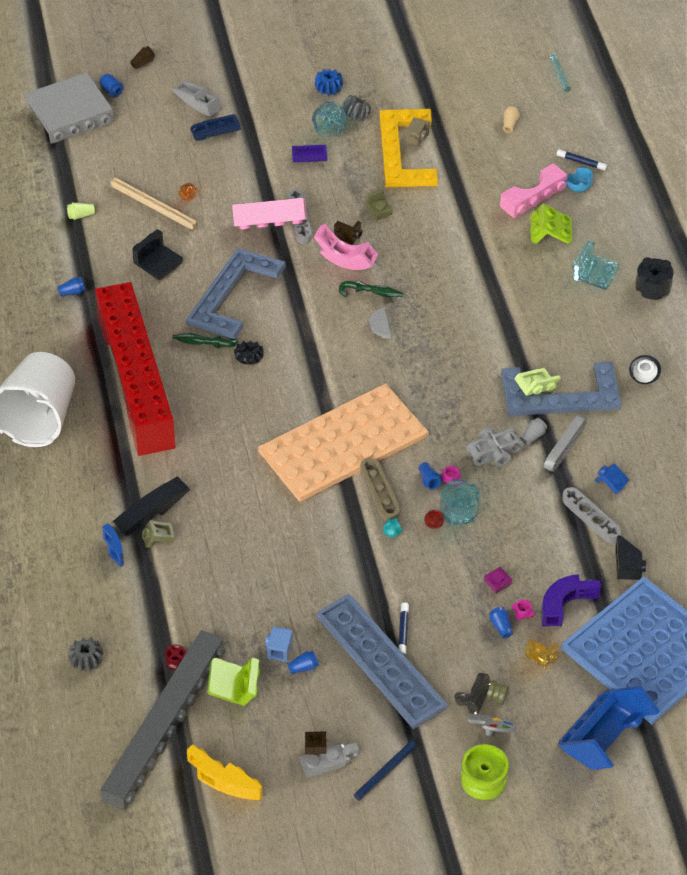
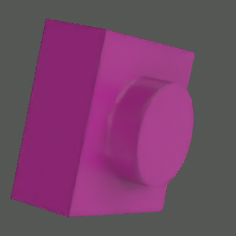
M501 567L484 576V581L496 594L512 585V579Z

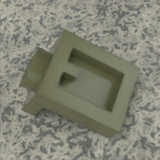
M382 189L367 195V208L376 220L392 215V208L385 201Z
M150 520L142 531V539L145 541V546L150 548L154 541L173 543L175 535L172 523Z

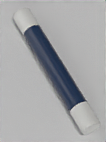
M560 149L557 151V156L603 171H606L608 166L607 164Z
M402 603L400 611L398 649L404 656H406L408 603Z

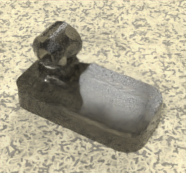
M478 673L471 688V694L457 692L454 696L456 704L467 706L470 714H479L491 684L489 674Z

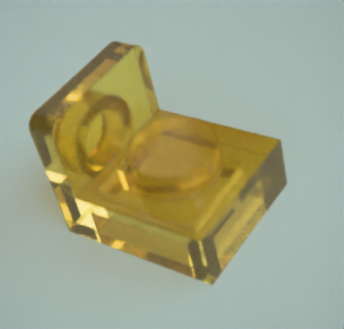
M530 639L526 644L525 657L546 668L550 662L554 663L559 655V652H557L558 643L554 642L547 649L543 644Z

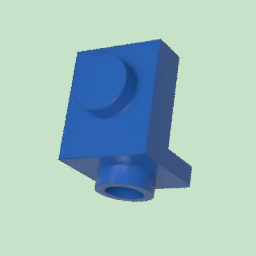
M615 463L608 467L604 465L597 472L599 475L595 479L597 483L603 480L615 494L619 493L630 480Z

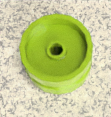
M488 744L476 745L470 748L464 754L461 765L460 779L463 789L473 798L480 800H490L500 796L506 788L509 770L508 758L504 752L496 746Z

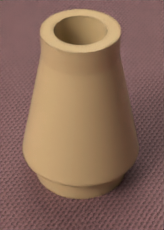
M509 106L503 111V130L510 133L513 131L520 117L518 108Z

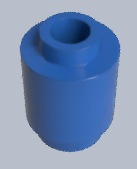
M105 74L100 78L101 88L110 96L117 97L122 93L124 86L113 75Z

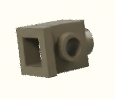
M414 117L406 130V143L419 147L422 140L424 141L426 136H429L430 122Z

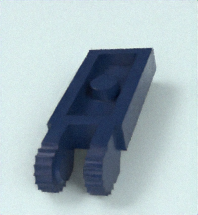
M232 114L196 123L190 127L191 133H194V140L200 141L206 137L241 130L236 115Z

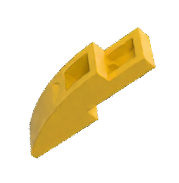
M193 744L187 749L188 762L197 768L198 779L208 786L239 798L261 800L263 798L261 783L257 779H252L246 775L241 767H236L229 763L224 768L221 762L218 760L214 761L202 748L198 749Z

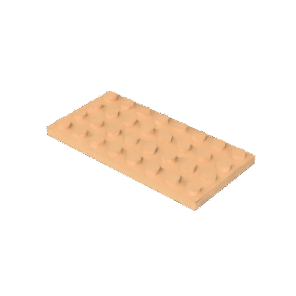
M385 383L259 446L258 452L298 501L302 502L359 473L361 462L364 459L374 458L380 462L427 438L429 432Z

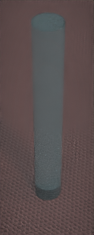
M551 54L550 59L565 92H569L571 88L556 54Z

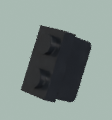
M159 229L150 233L132 248L133 263L158 280L164 278L183 262V258L163 245V232Z

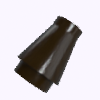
M149 46L142 47L130 61V64L134 69H137L153 61L155 54Z

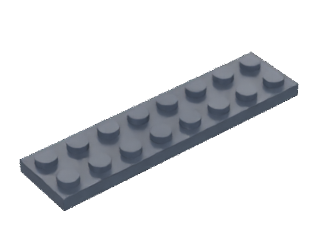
M350 594L316 612L317 619L413 729L447 709V703Z

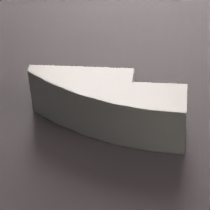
M184 80L172 88L179 98L204 115L211 117L222 109L220 98L209 94L206 87Z

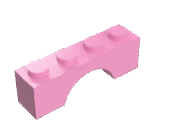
M553 163L540 171L538 186L531 189H521L514 186L501 194L500 207L513 218L524 214L530 208L537 206L545 199H549L552 195L564 190L567 185V174Z

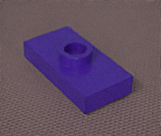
M292 146L293 162L327 161V146Z

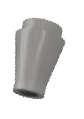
M539 418L531 420L520 440L528 446L546 433V424Z

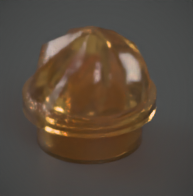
M186 183L180 186L178 194L185 201H189L195 197L196 188L193 184Z

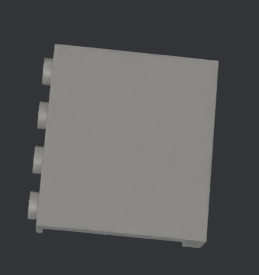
M87 72L25 93L26 107L28 110L33 109L47 130L51 144L114 122L113 109Z

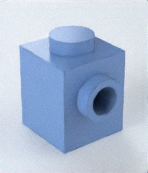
M273 627L271 634H267L265 646H267L268 659L288 661L293 644L292 630Z

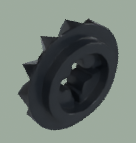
M251 340L249 342L242 341V344H237L236 349H234V356L242 364L251 365L258 363L264 356L263 346H260L258 341L255 343ZM246 349L252 351V355L249 352H246Z

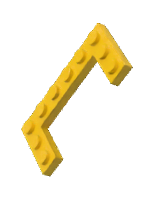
M431 109L379 110L385 187L438 186L437 169H402L398 126H409L414 117L429 121L431 126Z

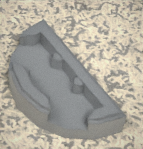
M378 309L370 317L369 328L373 334L381 336L382 339H391L385 309Z

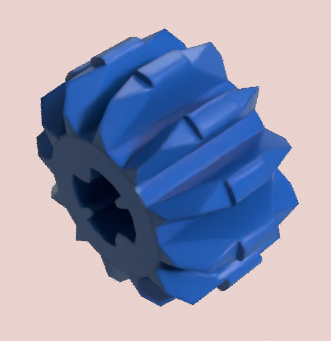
M323 69L322 72H318L315 76V87L318 92H321V95H335L336 92L341 91L343 79L341 73H337V70Z

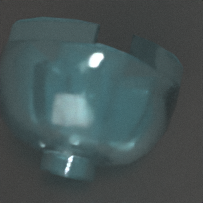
M324 102L314 111L312 122L315 130L320 135L325 137L337 136L344 130L347 116L344 108L338 103Z

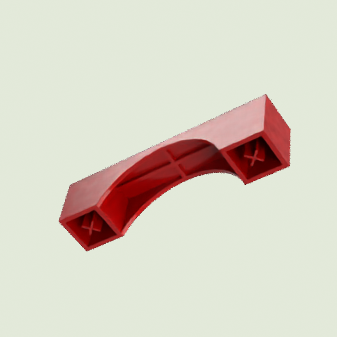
M132 282L96 288L98 320L105 344L110 345L116 362L125 399L129 427L137 455L142 456L175 449L173 416Z

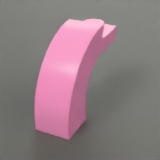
M326 224L321 225L314 236V239L322 247L320 253L330 262L351 270L370 268L378 256V253L368 242L360 245H349L342 242Z

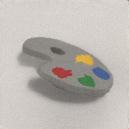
M473 714L467 717V722L483 724L482 728L486 729L485 735L493 736L494 731L513 732L516 730L514 723L502 718L481 714Z

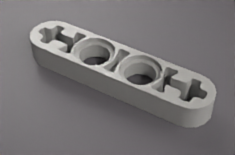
M298 189L291 190L288 193V199H295V197L304 198V193ZM307 212V219L303 220L305 224H293L296 241L300 244H308L312 240V231Z
M576 415L548 455L544 464L545 469L552 472L557 469L584 430L587 418Z
M573 487L566 488L563 492V503L603 540L608 543H616L617 535H621V528L578 489ZM582 506H586L590 510L588 512H583L579 508ZM599 518L603 520V523L596 524L593 520Z

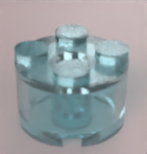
M462 479L452 480L445 484L440 493L439 509L441 516L446 520L447 524L451 526L464 525L476 520L480 500L478 488L474 484L470 485L466 480Z

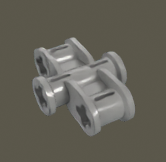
M488 427L479 433L478 440L472 441L466 446V452L471 454L473 463L476 466H481L495 459V464L501 467L511 460L510 454L517 453L523 448L524 443L518 439L514 428H508L495 434V430L492 427Z

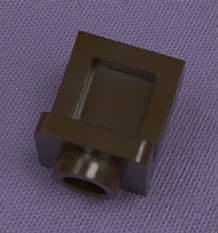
M338 220L334 224L335 236L339 240L351 245L357 239H360L363 230L361 229L360 221H357L353 227Z

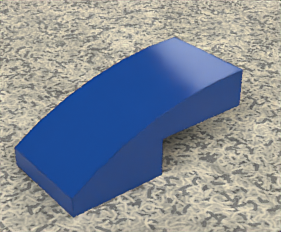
M107 523L102 526L103 539L108 543L109 556L122 567L124 561L120 539L113 527Z

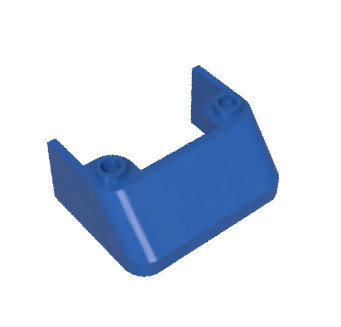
M642 686L608 690L596 698L559 740L558 745L565 753L591 770L612 768L614 764L605 754L607 748L625 728H636L642 723L644 716L656 715L660 711Z

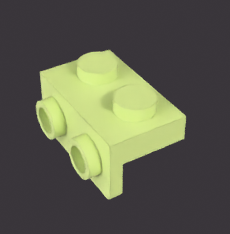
M545 368L519 373L514 379L525 395L528 396L532 394L538 395L544 391H553L558 386L557 383L561 380V377L559 375L551 377Z

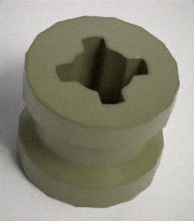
M493 680L486 699L488 701L495 700L498 704L503 705L508 694L509 685H500L497 681Z

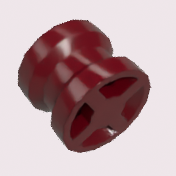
M174 644L166 649V665L169 669L176 671L186 655L183 646Z

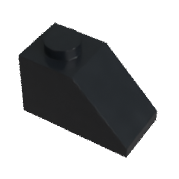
M617 535L615 545L617 579L640 580L642 572H646V560H642V552L624 537Z

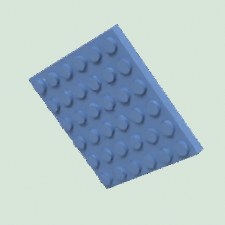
M642 577L561 644L562 651L609 690L642 686L660 711L656 715L643 717L651 725L687 695V610L646 577Z

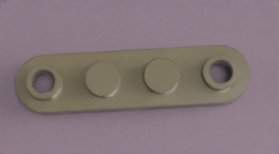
M374 458L364 459L361 462L360 471L381 518L385 521L389 518L392 520L395 517L398 519L400 507L380 463Z

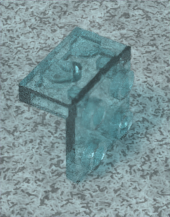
M588 240L585 247H581L579 258H575L573 262V279L606 290L615 277L619 264L595 256V242Z

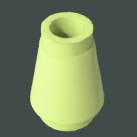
M72 202V204L67 206L69 219L77 220L94 215L95 213L93 204Z

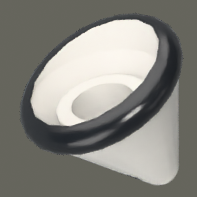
M641 355L631 362L629 373L637 383L651 384L659 378L661 366L654 357Z

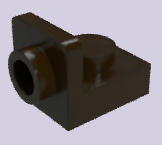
M326 731L305 732V754H326Z

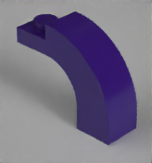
M579 574L563 577L554 582L548 588L543 598L541 612L542 627L562 626L563 607L569 601L576 599H599L600 580L580 581Z

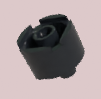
M644 258L637 269L635 282L637 292L639 290L644 298L658 300L662 296L668 295L671 291L674 275L671 262L657 258Z

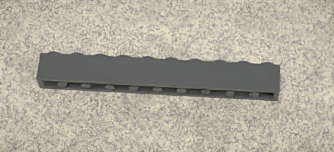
M203 630L200 631L102 786V801L124 811L128 804L133 803L136 791L144 785L149 770L152 771L154 769L159 754L162 755L164 753L169 738H173L176 733L178 723L183 722L185 719L186 710L194 704L198 691L204 688L206 678L210 673L211 661L214 658L222 659L225 653L223 638Z

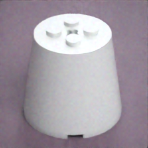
M47 352L31 353L0 385L1 434L4 432L13 438V442L28 447L49 445L59 436L75 386L74 372L63 359Z

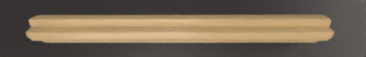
M116 177L111 180V187L193 230L197 226L195 219Z

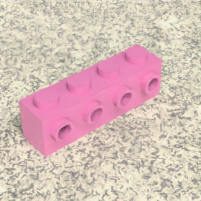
M305 198L232 205L234 226H239L240 229H249L250 225L257 224V228L268 227V223H275V226L285 225V221H292V224L303 223V220L307 219Z

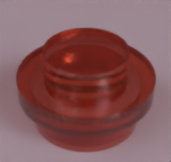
M431 510L425 515L424 522L427 527L437 529L443 525L444 517L438 510Z

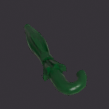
M359 279L357 282H341L339 286V293L345 297L347 296V292L344 291L346 287L356 289L355 292L371 291L383 297H403L404 293L390 287L366 285Z
M191 333L172 335V339H177L187 344H211L217 349L220 346L234 347L238 344L237 338H230V340L221 339V336L205 338Z

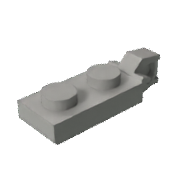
M356 743L346 746L345 744L335 745L326 748V754H306L299 756V761L306 778L346 766V763L350 762L351 758L359 756V748Z

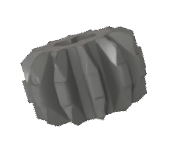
M349 95L344 100L341 109L352 120L365 121L370 114L371 106L361 97Z
M82 637L81 641L75 640L74 645H70L68 658L73 668L78 667L80 672L83 669L89 672L91 667L97 669L98 664L102 663L103 649L98 641H93L92 637L88 640Z

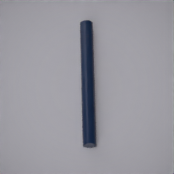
M410 740L354 794V797L360 801L417 746L416 743Z

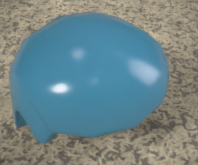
M577 168L575 174L569 173L566 180L567 186L570 190L578 193L589 190L593 185L592 170Z

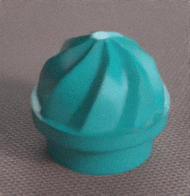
M396 517L392 520L389 518L383 525V532L386 536L398 537L399 533L403 532Z

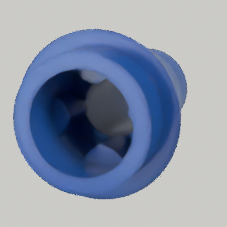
M74 277L57 286L60 296L82 294L83 291H86L81 277Z
M424 462L420 464L419 471L423 485L430 490L438 488L441 484V475L429 463Z
M497 607L490 611L489 620L498 630L501 637L508 638L512 636L513 631L508 611L504 607Z
M312 650L304 652L293 661L287 663L292 675L315 670L319 663Z

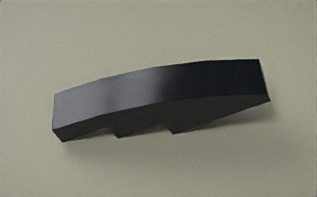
M177 476L135 502L114 519L113 522L127 537L140 524L145 526L158 513L161 516L166 513L190 489Z

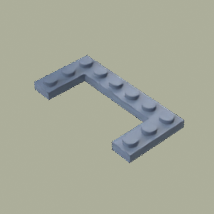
M237 248L187 317L186 324L236 339L244 327L243 322L215 314V312L245 270L278 279L286 267L285 262Z
M613 362L594 363L593 369L598 391L525 396V393L514 379L517 374L521 373L520 367L501 368L508 416L621 409V400Z

